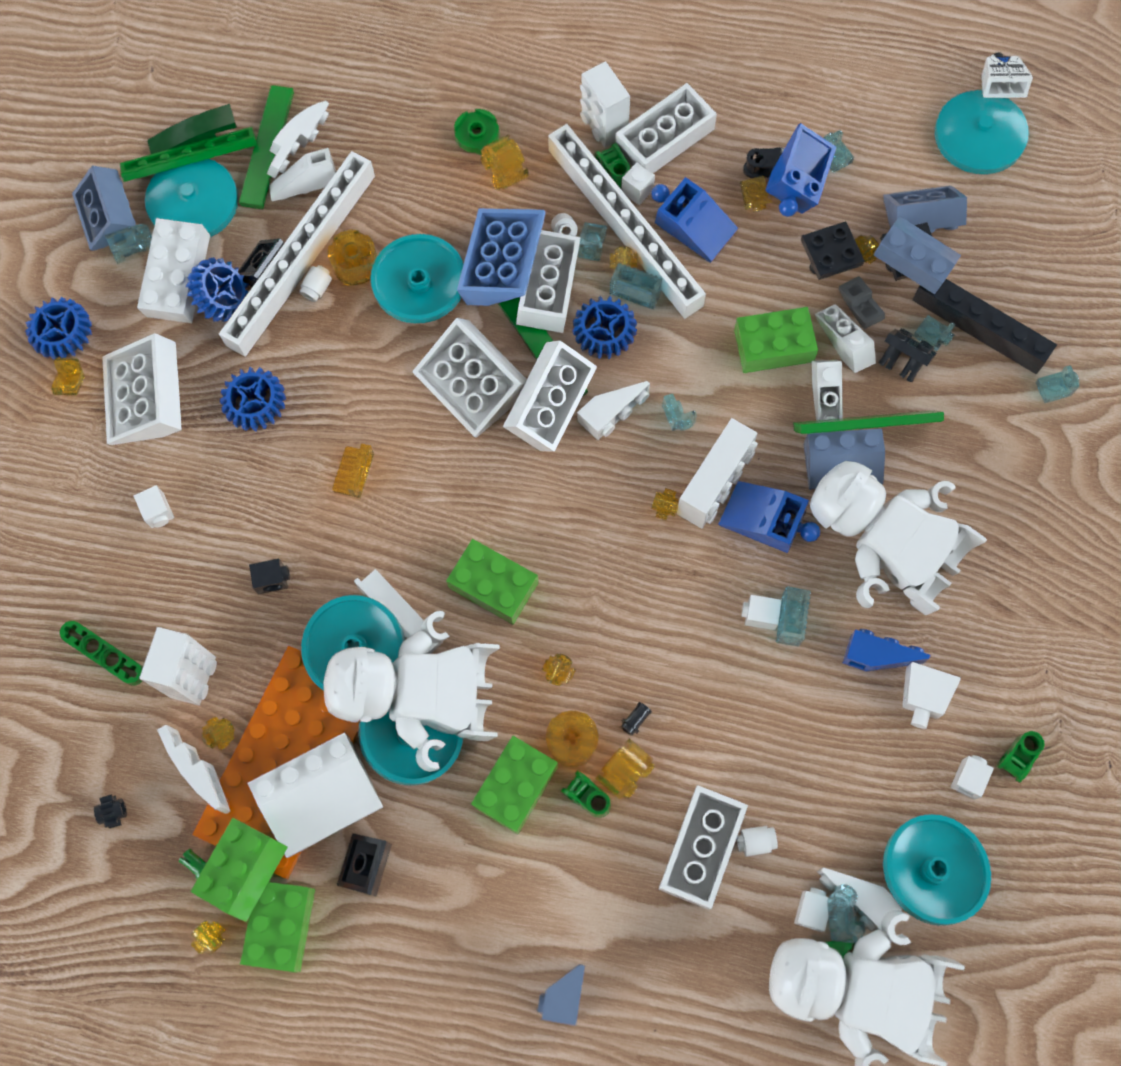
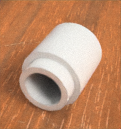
M560 213L552 219L551 228L553 232L576 236L577 225L570 215Z
M320 265L317 267L312 266L300 285V294L308 300L316 302L318 298L322 297L332 280L329 275L330 271Z
M761 826L742 829L741 835L737 836L739 852L744 851L746 857L771 853L773 849L778 848L777 837L773 827Z

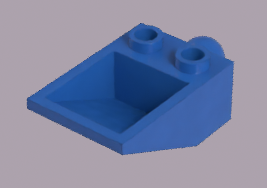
M801 123L797 125L773 168L765 190L781 201L779 211L785 217H791L796 212L803 214L819 204L836 151V146Z
M687 177L681 181L671 195L669 188L664 184H657L651 191L652 199L657 203H663L657 211L655 224L710 263L738 230V227L707 192Z
M741 481L737 482L718 524L721 527L785 553L789 552L797 532L807 542H813L820 536V528L816 523H802L809 500L784 490ZM790 513H792V514L795 515V518H794V519H790V518H791V514H790Z

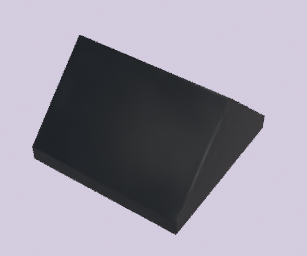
M281 239L260 240L238 270L239 275H244V283L249 284L251 287L255 285L284 245Z
M352 833L336 886L377 897L392 844L381 839Z

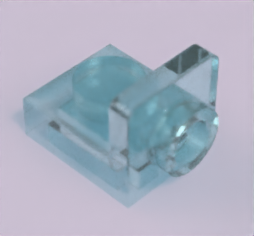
M841 130L835 133H828L823 137L836 146L830 166L833 173L851 164L854 160V156L841 141L843 136Z
M584 223L580 235L578 257L596 261L601 260L602 247L607 235L608 226Z
M927 315L913 337L920 341L928 342L934 346L935 351H938L942 345L947 347L955 334L952 333L955 324L951 322L947 327Z
M1071 365L1065 366L1061 372L1038 378L1036 385L1044 403L1072 396L1079 388V377L1076 372H1073Z
M673 393L664 396L662 407L672 431L677 429L682 431L691 428L696 421V411L683 414L682 404L679 400H675Z

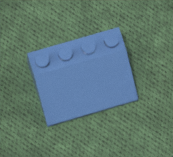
M478 209L457 288L466 305L489 306L526 294L546 214L545 210Z

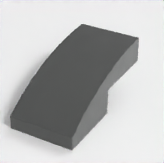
M860 276L839 286L843 299L864 330L885 319V312L874 301L872 290Z

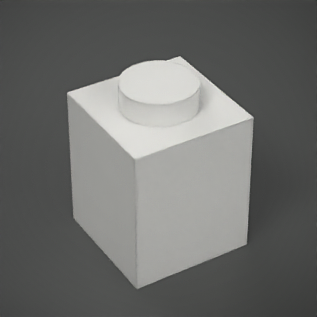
M637 162L623 176L622 192L640 205L650 195L654 187L655 175Z
M157 485L134 495L144 521L151 528L162 527L174 518L164 493Z
M751 595L748 602L743 603L741 617H746L745 625L775 630L779 622L781 600Z
M968 756L962 759L950 788L974 800L982 797L994 768L987 765L988 762L979 756Z
M811 887L810 892L803 891L794 924L824 932L833 899L826 897L827 892Z

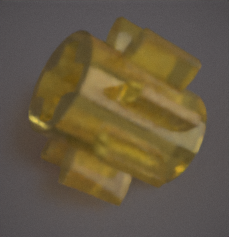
M859 235L855 241L865 263L871 264L878 259L874 256V253L879 243L871 235L868 237Z
M620 246L615 249V253H610V269H615L617 275H630L632 269H637V253H632L630 247Z
M665 488L663 493L657 491L651 509L656 510L655 517L667 521L669 515L676 516L679 499L675 498L677 491Z
M555 654L554 657L550 655L542 667V670L547 672L546 680L556 686H561L563 683L568 684L576 669L571 667L572 660L564 654Z
M214 716L206 721V725L202 727V740L206 746L212 749L218 746L219 750H222L229 746L230 741L234 739V727L225 718L218 720Z
M206 920L192 932L191 936L195 941L191 943V946L199 954H203L206 951L211 955L225 942L221 935L226 930L218 922L213 921L210 924Z

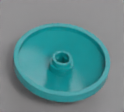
M983 90L963 92L950 99L941 109L934 130L938 149L947 161L963 171L980 175L998 173L1011 167L1022 155L1029 138L1028 123L1020 108L1008 98H984Z
M211 159L156 173L151 179L145 194L146 212L154 226L156 218L202 224L210 234V238L221 232L231 222L238 206V190L231 174L225 167Z
M412 234L398 238L388 244L374 261L371 270V286L375 299L387 314L397 320L414 324L435 321L451 312L462 297L458 293L457 288L464 264L457 250L439 237L427 234Z
M359 595L338 597L321 606L307 623L301 643L303 664L312 681L324 691L326 669L333 655L347 648L366 647L373 649L375 652L385 654L393 663L398 658L400 647L403 641H405L404 633L396 616L384 604L369 597Z
M389 710L379 719H372L369 722L360 721L358 728L360 748L371 768L383 778L406 786L426 784L443 775L459 756L463 738L455 734H447L435 730L428 725H422L429 735L427 738L429 741L440 740L446 744L437 751L429 748V759L432 762L438 763L440 768L429 772L420 768L416 761L418 748L413 749L398 735L396 721L390 719Z
M935 814L917 816L898 827L886 844L883 856V871L887 886L899 906L912 917L930 925L948 926L969 919L984 905L991 887L990 862L979 839L960 822Z

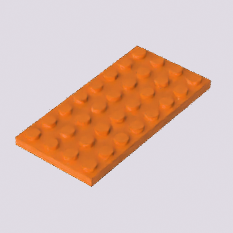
M288 645L219 781L231 812L225 814L214 809L208 803L192 834L193 836L217 846L231 819L235 818L277 841L259 809L248 783L343 733H346L354 744L358 736L360 720L356 723L345 721L328 712L325 705L324 691L309 677L303 664L300 650ZM302 851L289 858H286L284 854L274 874L289 879Z

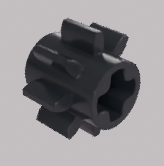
M112 794L100 797L101 804L94 806V816L99 825L104 824L105 828L108 827L109 829L121 826L120 819L127 817V808L122 798L117 799L116 795L113 796Z

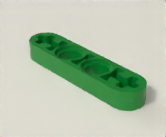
M68 621L62 625L60 637L67 644L126 684L136 686L142 682L139 679L143 669L142 665L80 623ZM73 629L83 636L81 641L68 633L69 630ZM92 640H97L99 643L98 649L93 653H88L87 644ZM112 653L118 654L119 660L117 664L108 666L106 663L107 657ZM124 665L131 670H135L137 676L135 678L130 677L127 672L122 670Z

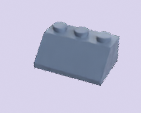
M91 166L72 195L89 249L95 251L126 240L136 225L118 170Z
M952 185L883 194L890 228L899 217L904 218L913 225L927 222L931 233L939 228L955 230L958 229V226L966 225L967 196Z
M899 217L874 253L875 257L933 294L937 292L961 257L959 253L902 217Z
M882 429L807 434L803 445L809 490L816 489L818 483L830 470L845 461L857 462L871 469V475L875 476L877 481L883 485L885 446Z
M578 965L546 989V994H540L537 1012L542 1013V1020L576 1026L585 965Z

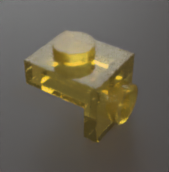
M764 176L740 182L745 210L752 208L753 212L767 209L766 205L773 203L772 198H768V193L765 191L766 183Z
M56 358L54 364L57 374L51 386L53 395H78L85 377L79 359Z

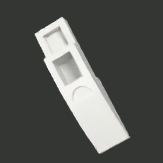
M327 101L314 104L291 119L278 133L270 148V152L276 156L269 167L268 175L276 178L279 172L284 173L290 163L287 160L290 154L294 156L299 146L305 148L308 141L313 143L319 132L316 127L319 123L323 125L329 115L326 112L329 105Z

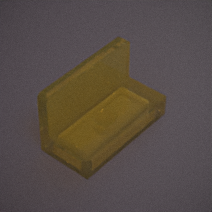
M361 443L360 449L349 446L345 447L332 487L333 492L361 498L374 457L371 445Z

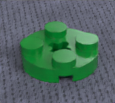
M475 109V112L470 113L466 111L455 121V141L467 152L484 155L495 146L499 139L497 119L487 110ZM481 128L480 134H473L472 129L477 130Z

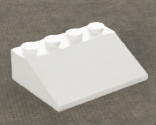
M456 318L412 371L474 437L482 434L514 406L527 381L469 320Z
M154 333L103 356L108 445L161 438L182 430L176 342Z
M346 733L323 743L248 783L257 805L278 842L288 847L284 853L286 858L383 808L358 753Z

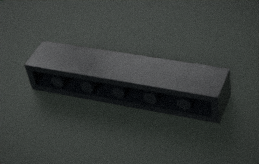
M945 279L935 294L920 285L912 299L915 303L1036 375L1058 345L948 279Z

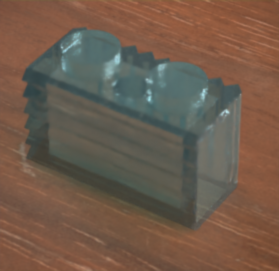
M617 264L610 281L611 295L654 309L661 294V277L658 278L657 275L653 276V274L649 275L648 272L644 273V271H639V269L635 270L634 267H626L625 264Z
M793 587L785 588L782 593L776 643L799 647L805 640L809 600L811 599L810 590Z

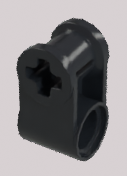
M785 148L751 149L747 153V161L743 166L744 174L752 179L770 178L771 172Z

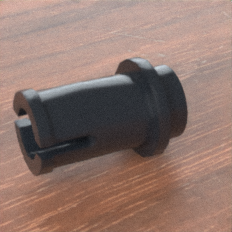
M638 702L626 719L623 718L621 720V729L630 736H633L634 733L638 734V728L652 711L645 704Z

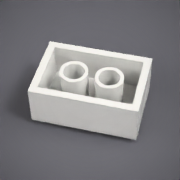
M605 61L582 73V84L580 85L582 112L580 115L583 122L591 127L596 141H600L607 148L616 142V133L629 124L630 95Z

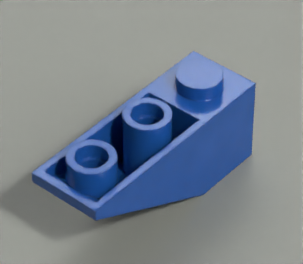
M855 629L850 636L842 664L869 672L904 667L912 662L924 664L930 659L931 655L924 653V649L920 647H906L900 645L896 639L890 637L882 639L874 636V633L870 630Z

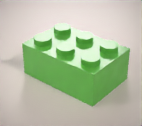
M808 307L736 319L734 333L743 373L815 361L818 347Z
M474 539L471 540L446 580L450 590L512 625L516 622L539 584L537 574Z
M512 736L471 805L509 830L519 834L558 769V762L517 737Z
M232 818L190 892L223 912L247 922L288 847Z
M268 882L249 916L240 965L301 972L315 889Z

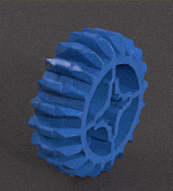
M213 257L208 260H202L192 268L191 273L187 277L189 282L185 287L191 290L187 294V296L193 298L191 305L199 307L197 313L204 312L205 319L212 317L214 322L220 320L227 322L249 293L245 290L249 284L243 282L244 275H239V267L232 268L231 261L225 263L223 258L216 260Z
M601 295L598 298V302L591 298L589 305L583 303L581 310H577L576 318L573 320V335L576 336V343L581 344L582 351L589 349L588 354L590 356L596 352L599 359L602 357V354H607V358L610 359L611 353H615L619 357L621 350L627 351L628 344H633V336L637 334V329L635 328L637 321L633 319L634 312L628 311L629 306L627 304L621 306L620 299L612 302L611 296L607 298V301H604ZM595 317V323L586 329L587 323ZM624 326L623 332L615 338L614 332L619 330V327Z
M62 296L59 301L53 297L50 303L43 301L41 308L35 306L36 313L29 314L31 321L25 322L28 327L25 332L29 337V344L33 346L37 353L55 360L59 356L66 360L69 353L75 356V350L77 349L83 351L81 345L89 343L86 336L92 335L90 330L92 322L89 320V314L84 311L81 304H76L72 299L67 301Z
M249 367L248 373L240 369L238 377L232 374L231 378L233 381H225V386L228 389H221L223 397L220 398L221 410L226 414L227 420L233 422V425L237 428L241 426L245 431L251 426L253 431L256 432L259 425L266 429L267 425L265 423L275 424L273 417H281L279 410L285 409L283 401L286 400V395L283 393L285 389L280 384L278 377H273L269 370L264 373L260 367L256 372L253 368ZM269 388L271 390V397L267 403L264 398L266 396L265 392ZM239 395L242 399L239 404L241 407L236 410V400Z

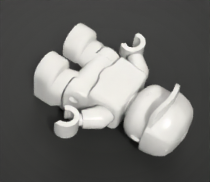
M850 461L836 465L818 483L811 498L810 508L814 517L824 528L831 526L833 530L847 537L855 536L863 530L865 531L856 544L858 551L855 562L860 578L865 581L858 587L856 593L859 604L865 608L873 606L874 599L869 594L870 587L875 588L879 594L890 591L886 582L877 578L880 576V569H884L890 581L896 587L903 590L904 594L910 598V604L922 614L928 615L939 610L940 606L934 603L933 600L943 589L949 587L952 583L936 572L941 567L952 576L958 574L961 570L957 568V565L970 550L985 543L987 540L968 525L959 524L956 520L930 514L923 510L928 507L935 512H943L948 509L947 503L939 500L938 492L946 495L955 489V485L949 481H941L932 486L928 491L926 489H907L884 504L886 499L885 488L877 481L875 476L871 475V469L857 462Z
M436 611L429 615L423 621L421 631L416 632L403 641L399 650V656L393 663L385 654L375 652L371 648H347L333 655L328 663L324 678V699L329 713L339 719L356 723L359 720L369 722L372 719H379L389 710L390 719L396 721L398 735L413 749L418 748L416 761L420 768L429 772L440 769L438 763L432 762L429 759V748L437 751L446 744L440 740L429 741L427 739L429 735L422 725H428L435 730L447 734H455L461 738L473 741H489L498 735L496 732L483 731L484 714L486 708L492 704V700L476 699L477 689L489 690L492 688V683H485V664L488 656L499 649V645L475 643L438 654H425L432 646V643H440L449 637L446 632L442 634L436 633L432 625L433 622H439L443 619L445 615L443 611Z
M892 910L882 919V931L877 929L859 938L853 952L845 954L844 959L837 950L829 948L828 944L824 942H816L813 939L804 938L782 942L775 953L771 965L769 993L771 1000L781 1011L802 1021L826 1020L835 1014L840 1020V1039L856 1057L855 1066H869L874 1060H879L883 1064L889 1061L880 1051L872 1048L871 1041L866 1032L881 1036L921 1062L947 1066V1062L934 1052L932 1046L933 1030L936 1022H946L947 1020L943 1015L932 1013L933 1002L938 1001L950 1004V999L945 997L943 993L946 967L964 970L965 966L954 959L938 955L881 957L891 948V942L899 945L911 943L905 935H895V925L900 921H907L910 916L899 910Z

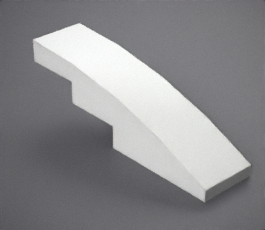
M168 725L159 728L158 733L167 753L180 774L196 793L214 809L225 814L231 812L214 766L203 760L200 761L196 748L182 742L178 730Z

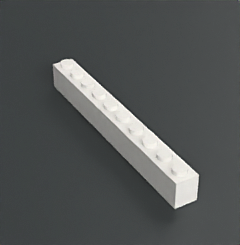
M566 124L548 135L549 152L683 318L686 319L704 307L706 293L569 125Z
M351 151L220 331L219 335L227 347L246 357L374 179L375 174L370 160Z

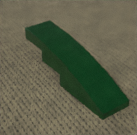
M227 104L207 110L161 131L147 140L150 154L216 137V133L237 128L231 105Z

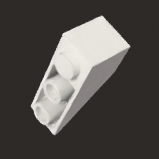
M329 148L305 154L269 185L272 202L325 188L336 173Z
M836 304L815 314L816 319L840 358L854 373L876 363L874 341Z
M812 361V388L816 420L843 418L842 361Z
M645 381L594 396L577 412V421L597 440L603 435L607 437L615 429V424L620 419L624 421L632 413V408L637 403L641 405L649 397L650 383Z
M821 868L817 872L821 876L819 879L821 883L830 891L834 889L841 896L839 900L847 909L851 911L853 910L852 907H854V910L861 916L860 922L870 931H873V929H880L882 931L881 922L883 917L892 910H902L893 896L882 886L827 868Z

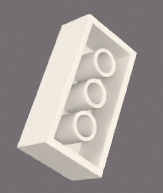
M686 83L616 133L615 143L618 144L624 157L632 167L638 162L651 173H654L715 129L717 113Z
M156 218L137 308L146 317L192 323L196 305H191L193 298L187 296L191 290L185 286L189 282L187 277L191 273L192 268L206 258L210 234L202 224Z
M541 230L526 294L520 297L517 325L563 333L581 237Z
M561 341L546 342L503 427L539 451H555L597 366Z
M731 418L680 497L677 515L701 529L706 522L708 524L712 523L718 512L716 510L720 505L719 502L723 504L726 501L732 484L738 482L743 473L742 469L745 463L748 465L755 454V449L758 445L755 442L757 432Z
M157 627L139 679L172 699L200 706L201 700H204L208 693L207 682L209 676L213 675L216 669V657L188 634Z
M697 785L658 890L707 910L712 909L748 805Z

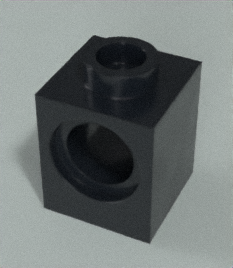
M279 558L249 564L252 587L258 595L288 589L287 580H290L289 568L287 565L284 566Z

